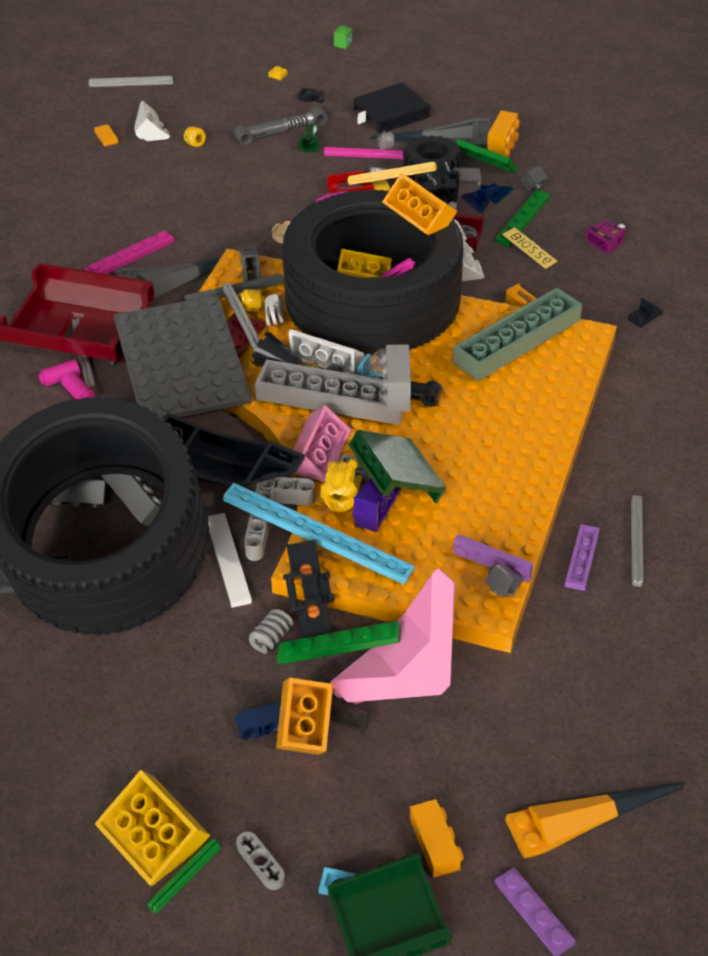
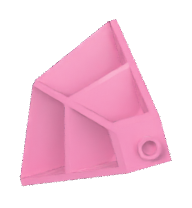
M438 568L428 579L405 614L398 620L401 625L400 643L374 647L368 650L329 683L333 684V694L339 699L343 697L347 702L354 704L371 700L442 695L451 685L453 612L457 584Z

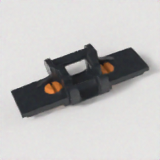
M315 540L287 544L291 573L283 575V580H286L290 603L289 613H299L303 638L332 633L327 604L335 601L334 594H331L329 585L330 571L321 574ZM298 579L301 580L305 605L300 606L298 605L294 580Z

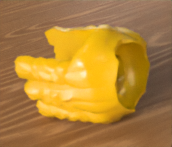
M351 458L349 462L341 461L336 463L335 461H330L328 463L325 483L321 488L320 497L332 511L343 512L354 507V497L360 491L363 483L362 475L355 476V469L358 466L356 459Z

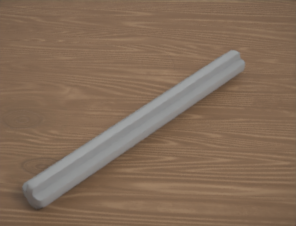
M172 76L89 79L90 87L173 84Z
M224 283L223 291L254 349L260 338L232 284Z
M80 318L72 320L73 331L80 322ZM78 355L83 381L88 387L94 386L95 382L90 358Z
M633 495L631 500L632 585L635 587L643 585L642 497L640 495Z

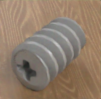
M271 610L264 620L260 622L259 626L250 633L249 642L252 647L264 654L267 653V649L272 650L274 644H277L279 639L283 638L284 633H287L289 628L294 625L292 618L282 610Z

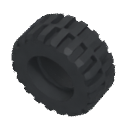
M443 136L417 137L414 141L411 140L404 148L403 167L429 162H447L450 170H456L460 173L461 149L454 141H451L449 138H443ZM409 175L407 177L415 181L416 175Z

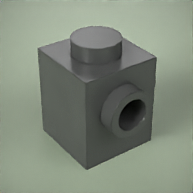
M539 165L527 171L520 181L530 192L534 189L539 190L549 177Z
M506 565L493 566L485 580V583L490 586V590L502 597H513L523 582V579Z

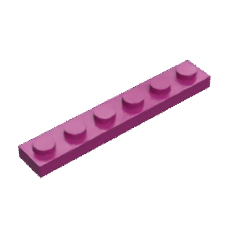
M164 230L96 263H92L85 267L84 270L108 274L117 268L175 242L174 237Z

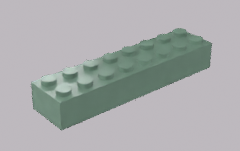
M555 288L454 346L453 364L475 380L480 381L579 322L582 304L560 289Z

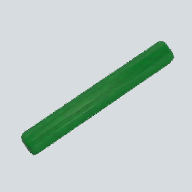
M210 839L147 902L148 908L153 913H158L220 850V844L214 839Z

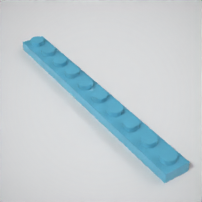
M233 483L223 495V501L309 541L315 540L316 544L405 585L414 572L415 566L240 485Z

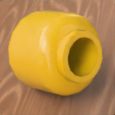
M191 126L185 130L184 140L190 146L200 147L206 140V134L202 129Z
M244 289L238 296L246 312H258L265 303V298L259 290Z

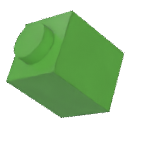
M339 26L334 32V46L347 49L352 44V28Z

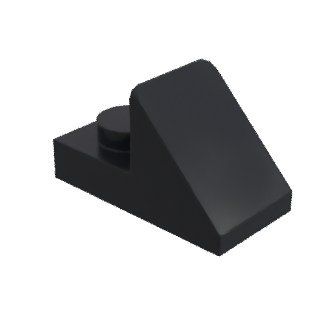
M641 298L640 308L628 315V320L642 328L663 314V311L651 302Z

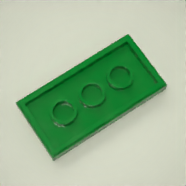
M459 139L456 141L461 151L467 156L513 173H517L519 169L508 157Z

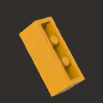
M437 799L410 806V821L432 877L459 871L463 854L460 846L456 847L454 843V831L451 826H447V816L444 808H440Z

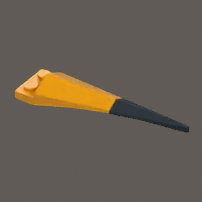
M685 783L530 806L527 810L507 814L505 821L525 859L546 853L615 817L682 789Z

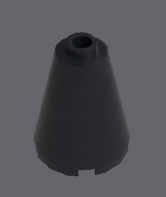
M270 332L264 334L266 336L264 340L260 339L251 356L254 358V361H251V363L262 368L266 359L303 366L302 360Z

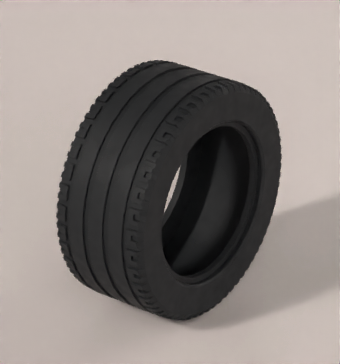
M359 190L344 192L343 194L339 193L336 196L326 197L324 200H319L317 203L306 207L290 222L283 239L285 302L292 322L304 334L355 349L364 353V355L386 353V345H409V350H411V348L415 349L418 346H423L424 343H429L430 340L436 339V336L444 333L450 327V324L453 323V320H455L461 301L464 250L462 233L455 220L452 219L447 227L427 235L382 202L390 190ZM341 249L392 258L391 265L394 266L399 265L408 258L415 262L413 269L408 272L385 278H360L337 272Z

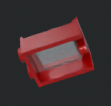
M363 170L328 175L327 190L329 193L374 190V186L370 182L349 185L348 177L364 174Z

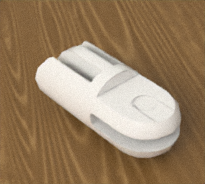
M270 295L265 299L267 326H271L270 317H272L274 325L278 324V316L280 323H283L282 302L278 295Z

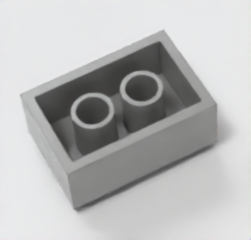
M386 345V353H382L383 364H386L382 367L383 391H387L383 392V404H387V411H410L411 376L409 345Z

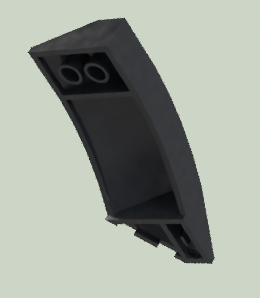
M167 413L164 417L166 423H170L173 430L177 431L179 437L182 438L190 455L196 478L202 481L231 486L235 483L246 487L297 472L305 459L304 454L272 441L267 443L230 436L199 426L170 413Z

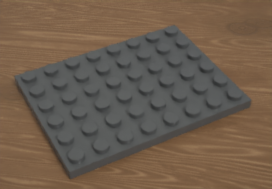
M218 295L114 314V321L134 396L139 406L147 407L150 411L156 412L158 417L164 418L167 413H170L180 418L252 403L247 382Z

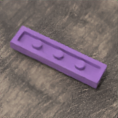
M580 524L565 587L585 591L600 528Z
M459 534L454 539V554L490 568L495 565H506L525 582H529L532 578L533 563Z
M515 867L495 879L496 886L554 956H559L575 945V939Z

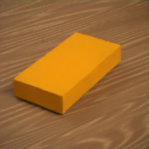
M108 124L94 128L96 135L104 146L118 143V138Z

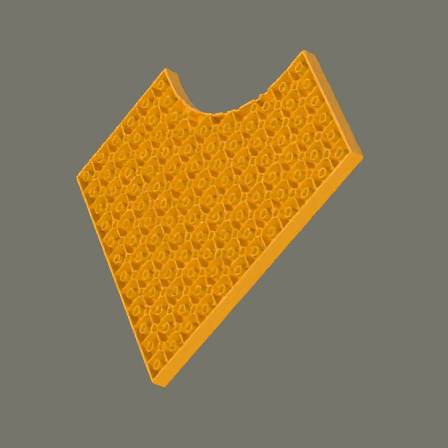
M226 249L199 292L223 287L224 283H231L233 285L244 282L240 269L239 251ZM259 255L261 278L282 274L284 281L283 260ZM248 270L249 274L254 272L253 270ZM284 282L283 284L257 289L265 299L270 295H278L282 302L283 323H280L278 316V324L274 325L272 317H270L271 326L266 324L265 303L258 312H246L249 318L265 322V328L259 334V338L264 340L266 337L264 334L270 332L290 349L289 330L292 329L301 333L302 330H299L294 325L287 312ZM461 295L458 314L453 323L450 324V327L444 333H441L440 336H436V339L430 340L429 343H424L423 346L409 350L411 381L420 383L435 381L442 386L443 390L436 406L428 407L421 401L410 400V411H405L400 425L335 414L351 429L336 463L339 462L343 454L356 457L348 444L358 429L409 438L417 446L447 489L439 501L434 503L427 491L402 488L378 531L374 532L354 525V517L352 516L354 507L343 512L332 511L328 508L327 504L320 497L321 488L325 482L312 480L315 483V501L310 505H297L298 513L415 566L414 572L404 585L316 544L321 574L330 571L329 585L331 594H334L335 601L328 603L327 607L385 622L398 621L408 610L431 575L439 568L457 584L454 596L453 639L511 653L615 342L617 326L580 319L576 324L477 381L453 364L454 346L522 307ZM222 297L219 300L227 321L234 311L227 297ZM250 346L242 357L239 358L252 403L225 408V411L238 415V418L257 431H260L267 441L275 442L293 450L310 413L315 410L256 400L255 382L262 367L251 363V361H254V358L251 357L254 349ZM372 354L371 362L376 366L375 369L371 366V371L382 374V367L386 365L383 364L382 354ZM302 363L303 366L313 367V366H310V365H307V364ZM295 472L291 473L292 478H302ZM363 480L361 488L366 484L367 481ZM292 533L288 544L309 540ZM459 534L533 563L532 578L529 582L523 581L513 597L497 595L485 583L491 568L454 554V539ZM286 546L271 577L272 593L288 597L286 580H283V575L291 573ZM294 580L297 599L305 601L301 580Z

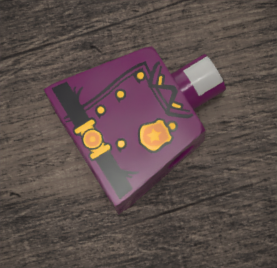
M611 221L596 224L587 228L586 241L606 254H610L623 243L626 227L623 224L615 225Z

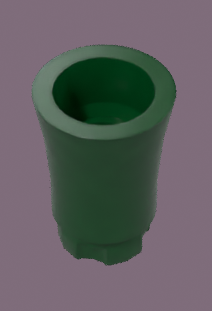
M310 124L305 127L298 143L301 151L315 153L318 150L319 129L316 125Z

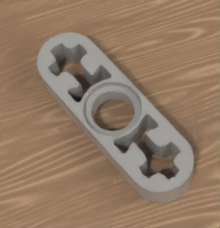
M241 833L236 840L238 852L266 888L270 890L280 889L285 883V874L281 866L254 833ZM244 841L251 842L252 849L254 850L252 853L248 845L243 846ZM257 857H265L267 862L264 865H256L254 860ZM269 868L273 876H278L277 881L270 879L269 872L267 871Z

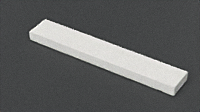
M225 513L208 516L210 537L231 607L252 603Z

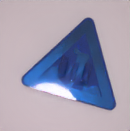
M497 183L480 185L482 191L495 189L490 198L494 204H498L514 190V187L497 186Z
M495 187L478 189L475 192L463 194L462 198L479 213H484L495 192Z

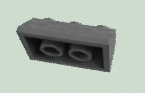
M85 479L61 492L52 500V504L64 505L65 501L71 502V506H83V503H90V507L102 508V504H108L112 488L105 480Z

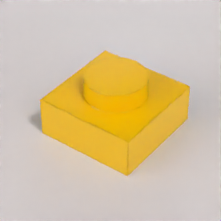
M275 66L268 72V77L281 80L288 74V70Z

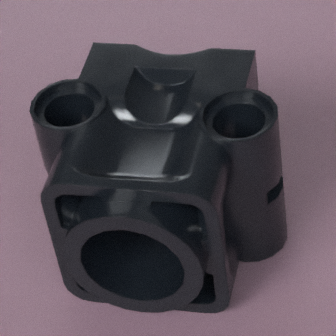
M447 162L436 163L437 169L434 172L416 175V183L445 203H455L458 200L460 173L456 170H450Z

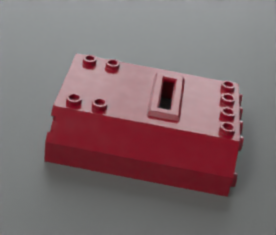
M38 263L31 272L34 288L28 294L24 303L21 304L18 312L14 314L10 324L8 325L6 316H2L0 319V341L126 363L114 321V314L149 308L150 302H154V286L151 281ZM80 318V322L71 336L65 337L64 335L72 324V320Z

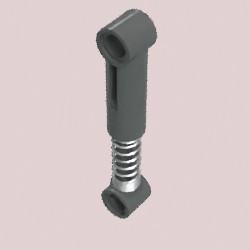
M315 106L310 109L309 113L300 116H293L288 119L279 118L247 127L239 125L235 128L234 135L242 145L250 144L252 140L284 133L288 128L291 129V127L295 128L296 126L298 128L299 125L302 127L303 124L324 125L328 117L319 106Z

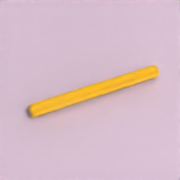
M435 162L352 175L348 177L349 185L397 178L401 173L409 176L434 172L437 169V165Z

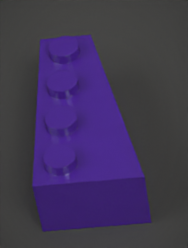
M370 477L354 497V509L352 512L354 525L377 532L402 488L395 487L390 496H383Z

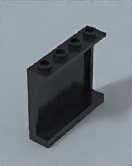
M403 82L353 98V110L361 109L366 111V115L377 124V132L380 134L430 118V105Z

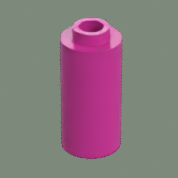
M75 359L40 370L41 374H38L40 383L42 385L45 384L46 387L60 383L62 377L68 372H75L78 376H81Z
M68 372L62 377L61 384L75 399L95 397V393L75 372Z

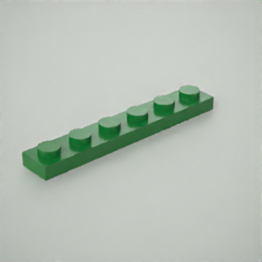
M535 190L496 236L495 243L510 247L512 242L502 234L514 227L522 233L550 199V194L541 190Z
M398 621L281 642L278 647L277 661L279 664H286L400 643L401 625Z

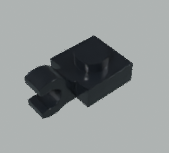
M302 88L298 94V100L311 102L315 100L318 103H323L324 99L320 97L323 96L324 92H316V89Z

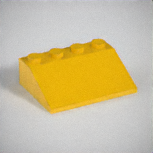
M142 770L137 773L95 823L150 886H153L194 855L210 836L154 776Z

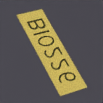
M515 227L502 234L545 269L558 262Z

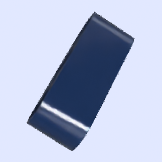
M281 701L238 713L235 721L241 739L249 740V737L253 739L271 734L270 732L272 731L273 733L278 732Z

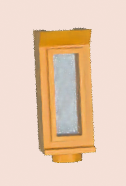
M520 284L506 290L505 303L508 305L524 307L536 300L534 296L520 287Z

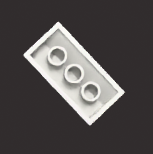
M292 329L289 330L290 350L302 360V363L320 369H327L329 365L337 364L343 368L344 372L355 375L359 374L358 366L364 358V353Z

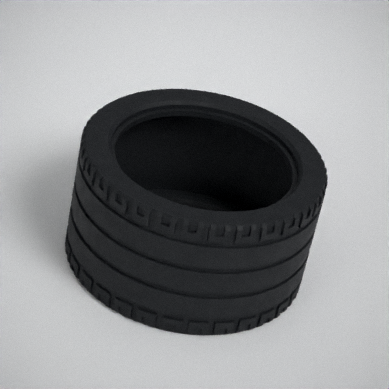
M84 397L82 399L64 401L42 409L40 412L29 416L28 419L23 420L21 424L14 427L5 436L2 442H0V568L17 597L30 612H33L39 619L42 618L47 624L51 623L56 628L61 627L64 631L71 630L76 634L81 632L83 635H88L89 633H94L95 635L105 633V635L113 632L120 633L123 630H132L133 627H140L146 622L153 621L152 619L163 615V612L170 610L174 603H178L180 598L185 596L188 588L192 587L193 581L199 576L198 572L203 567L202 562L206 559L210 528L207 511L187 447H185L182 438L179 437L177 431L173 430L170 423H166L163 417H158L157 413L150 411L149 408L141 407L139 404L131 403L128 400L123 401L119 400V398L112 399L109 397ZM124 474L144 479L164 492L158 513L146 531L130 545L112 555L90 561L71 562L49 558L32 549L33 534L45 508L55 497L75 483L99 475Z

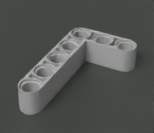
M277 477L257 483L255 493L277 503L310 505L315 501V483L305 478ZM251 513L245 535L246 557L249 560L257 561L264 556L271 523Z

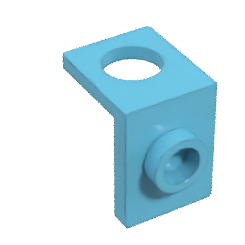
M367 354L358 366L359 375L380 378L382 374L371 371V355Z

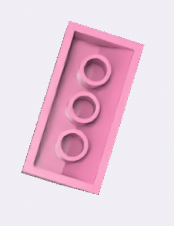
M326 405L310 413L293 448L294 451L305 455L304 461L295 473L299 477L325 482L328 463L330 461L337 462L351 431Z

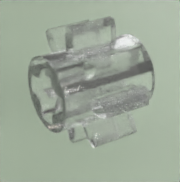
M383 131L377 137L379 142L377 145L381 149L386 148L388 150L394 145L395 141L393 138L395 136L391 132L386 133Z

